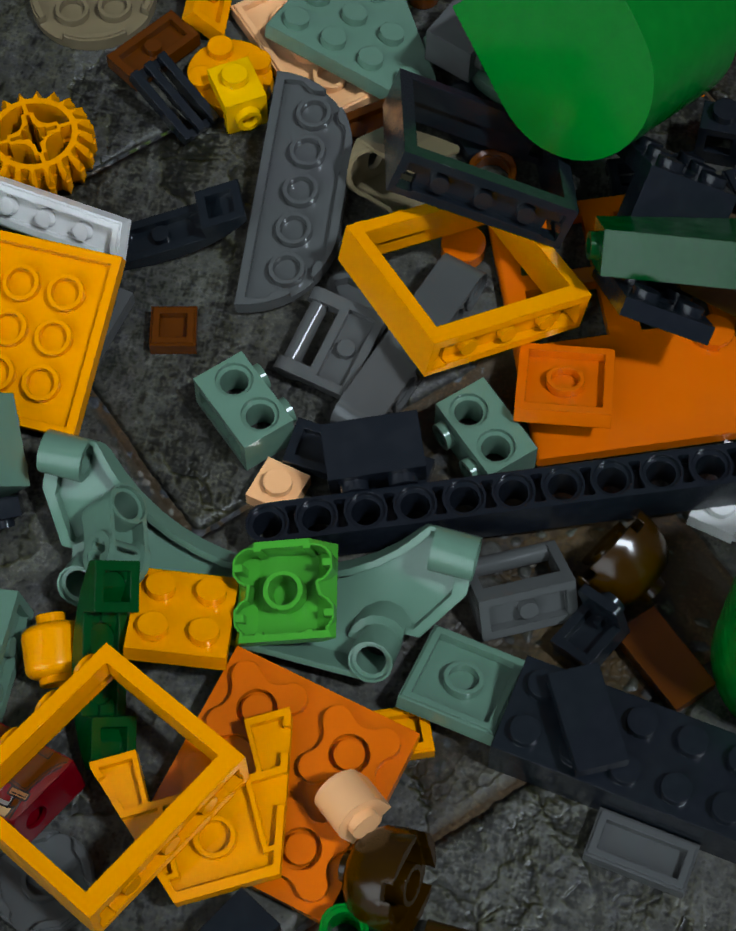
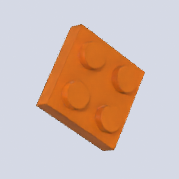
M528 343L520 346L513 421L611 429L615 349Z

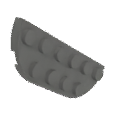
M277 71L234 302L237 313L272 310L291 303L306 294L327 273L335 259L340 243L348 196L346 185L347 169L353 148L350 123L343 108H340L326 94L324 87L306 77L289 72Z

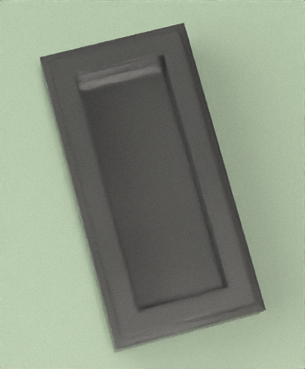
M600 807L581 860L682 899L701 845Z

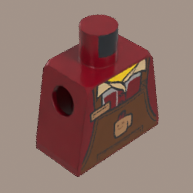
M0 723V738L6 731L11 729ZM44 746L0 789V816L29 842H32L84 788L85 783L73 759Z

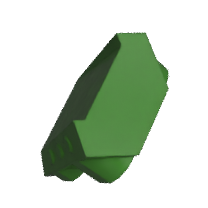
M312 538L254 542L236 554L232 561V575L239 584L238 604L233 611V624L236 629L235 645L266 646L322 642L336 638L338 544Z

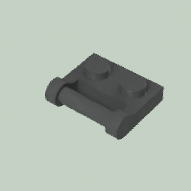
M314 286L307 299L310 305L285 354L278 355L272 369L285 378L297 380L340 399L375 350L386 328V324L375 310L325 288ZM326 312L336 313L337 315L311 367L301 363Z

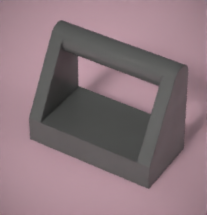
M555 540L480 556L467 593L475 623L483 642L566 623L578 609L576 579ZM548 561L551 573L488 588H483L478 579L480 576Z

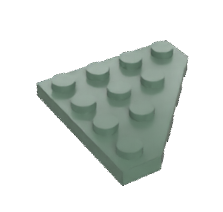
M288 0L266 24L264 37L379 99L387 97L400 68L436 81L431 64L425 59V48L406 0Z

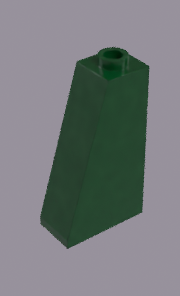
M596 216L594 231H588L586 237L587 260H592L600 276L736 290V218Z

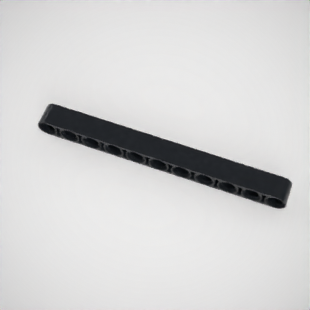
M736 442L263 503L249 511L245 520V528L250 545L254 542L312 538L338 544V556L380 551L401 541L426 524H433L481 537H490L633 518L629 513L639 508L647 516L736 505ZM711 474L716 476L718 479L706 480L700 477L699 475ZM662 480L669 485L658 487L653 485L651 481ZM614 486L621 491L608 493L603 491L602 488ZM561 492L570 494L572 497L564 500L557 499L552 495ZM509 499L523 501L522 504L517 506H509L504 502ZM461 505H470L475 508L469 512L455 510V508ZM414 511L426 513V515L418 519H411L406 516ZM366 517L377 519L376 522L370 525L357 523ZM316 524L328 525V527L322 531L317 532L308 530L310 527ZM268 530L279 531L277 535L270 538L260 537L262 533Z

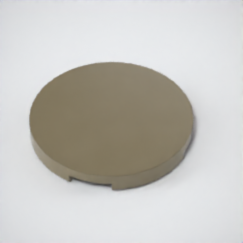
M30 0L36 24L51 40L71 49L98 51L122 45L145 29L154 16L157 0Z

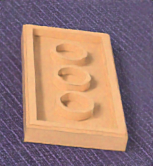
M243 0L231 5V15L250 43L261 50H265L271 56L272 72L275 78L277 71L306 77L324 87L326 94L340 108L342 107L345 113L381 100L264 37L266 24L288 0Z

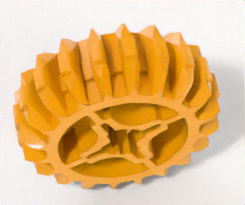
M37 90L33 98L25 99L19 93L17 102L13 104L2 100L0 111V176L57 195L60 190L72 194L73 182L85 183L86 171L93 170L94 157L97 156L96 152L98 150L97 142L94 138L96 136L94 126L87 119V114L83 111V108H75V104L72 103L70 98L60 102L55 92L47 98H42ZM33 142L37 143L38 149L41 150V152H38L36 145L33 144Z

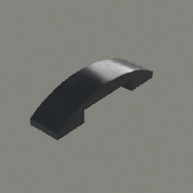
M238 179L194 192L196 199L194 204L131 222L124 271L152 266L188 255L217 242L247 221Z

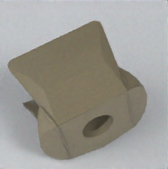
M384 127L356 139L347 169L346 186L348 189L389 213L425 204L386 190ZM416 130L417 146L447 157H452L459 153L460 147L458 145ZM370 154H377L373 164L368 167ZM402 173L400 179L411 182L413 178L412 176L406 175V173Z

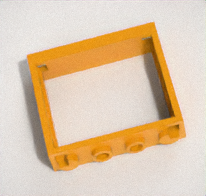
M428 204L405 210H397L390 214L347 225L338 256V261L424 377L577 328L581 324L592 294L553 247L490 226L543 294L436 326L382 254L486 224Z
M107 642L95 654L90 653L83 657L74 668L73 675L57 690L54 689L47 692L37 703L35 711L19 727H13L0 738V789L113 679L210 758L212 762L86 892L0 816V850L90 931H104L250 779L246 757Z

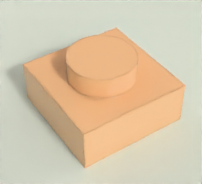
M268 456L245 494L246 503L255 507L263 503L304 498L311 486V476Z

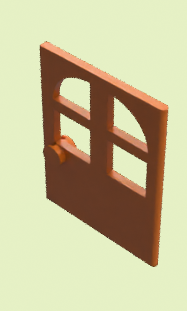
M625 194L577 201L579 213L573 224L581 223L585 242L588 231H594L595 217L616 216ZM546 221L543 224L542 228L547 229ZM487 225L503 306L543 294L529 275H521L522 266L490 226ZM590 260L591 267L571 269L588 290H597L607 335L543 344L615 349L611 429L527 422L530 438L538 447L535 464L537 466H547L725 441V439L735 440L736 317L707 303L710 315L706 317L715 327L708 346L659 328L641 330L639 321L618 314L591 276L595 268L592 260ZM520 346L512 348L517 373Z

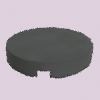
M44 829L31 842L85 892L97 880L93 859L84 845L74 837L71 838L56 830ZM3 851L0 853V916L5 924L15 931H68L80 923L73 914Z

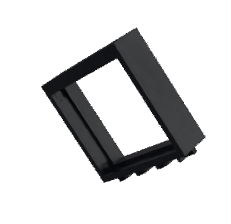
M400 68L383 103L386 190L559 249L579 213L569 159L559 157L544 149L542 155L530 152L533 144H536L514 124L503 105ZM416 122L537 164L541 189L417 146ZM406 170L415 173L411 182L400 179L401 174H405ZM545 221L547 224V229L542 228Z

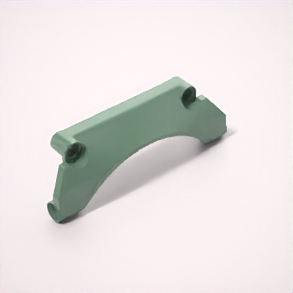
M48 429L44 433L38 448L36 467L39 472L44 473L42 488L61 545L73 549L70 562L59 573L57 579V589L67 603L78 606L84 580L81 571L86 573L83 565L84 532L81 519L82 512L86 506L120 483L134 486L146 501L148 508V546L151 552L149 568L233 577L232 561L238 553L224 549L201 538L164 513L141 491L105 443L53 429ZM426 524L401 541L378 552L356 559L338 562L335 639L322 642L240 647L253 652L357 678L364 682L377 683L383 681L391 673L401 650L404 635L420 638L467 595L477 567L483 537L433 524ZM233 624L230 645L236 647V629ZM367 646L380 649L384 655L371 653Z

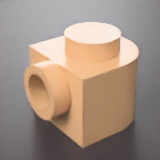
M355 769L343 770L333 775L320 787L314 799L316 807L339 837L352 844L374 831L380 825L382 816L391 808L390 804L370 779Z

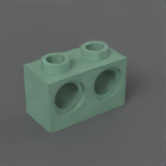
M242 351L193 378L198 405L246 470L263 462L268 456L271 457L287 448L294 430V423L297 421L295 412L284 397L277 399L270 389L271 383L264 369L258 363L252 365ZM232 389L244 390L239 394L227 393L229 390ZM261 422L270 424V426L264 429L252 427L254 424Z
M484 377L435 404V420L432 426L433 434L444 450L451 449L459 460V468L464 477L535 468L538 447L521 425L513 421L514 416ZM472 419L477 423L474 425H464L459 420ZM498 454L504 459L501 461H491L485 456Z

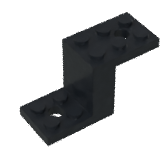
M646 136L640 137L637 141L616 153L635 172L616 216L730 217L736 203V194L726 186L728 179L716 174L715 168L704 164L705 160L684 150H680L678 156H675L674 153L663 148L664 144ZM594 268L591 276L619 315L708 346L715 327L704 315L705 309L692 301L694 296L680 290L672 283L600 276L596 268Z

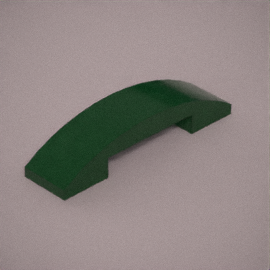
M89 561L80 591L75 618L72 675L74 668L83 657L90 653L95 654L106 642L123 655V645L128 626V612L139 613L140 561ZM113 679L74 717L85 770H90L89 762L136 750L137 716L126 715V689Z

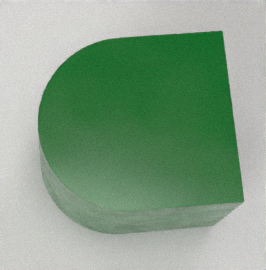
M462 0L452 6L503 107L514 124L525 136L542 149L571 160H598L621 151L715 87L728 71L736 53V0Z

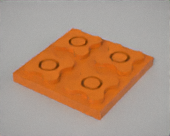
M237 645L227 663L226 671H223L198 718L246 757L248 771L251 774L256 772V767L243 719L290 707L293 727L282 878L250 886L249 888L320 923L325 911L337 904L343 893L342 882L338 878L339 864L343 854L347 850H352L356 842L352 844L339 837L314 803L316 793L333 775L343 770L355 769L367 776L386 801L389 802L421 739L420 733ZM185 739L152 801L182 793L212 760Z

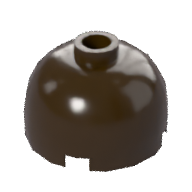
M640 508L629 513L636 520L626 528L619 521L586 554L581 562L584 565L591 566L582 577L576 571L573 572L576 586L579 589L583 584H587L599 593L611 592L624 606H628L638 598L647 603L661 591L666 584V581L660 576L668 564V546L664 534Z
M385 825L377 827L374 831L366 834L356 842L352 850H347L343 854L338 868V878L342 882L345 903L348 910L360 922L368 924L370 930L413 931L422 917L432 889V885L423 883L425 867L435 868L436 866L435 842L430 833L408 827Z

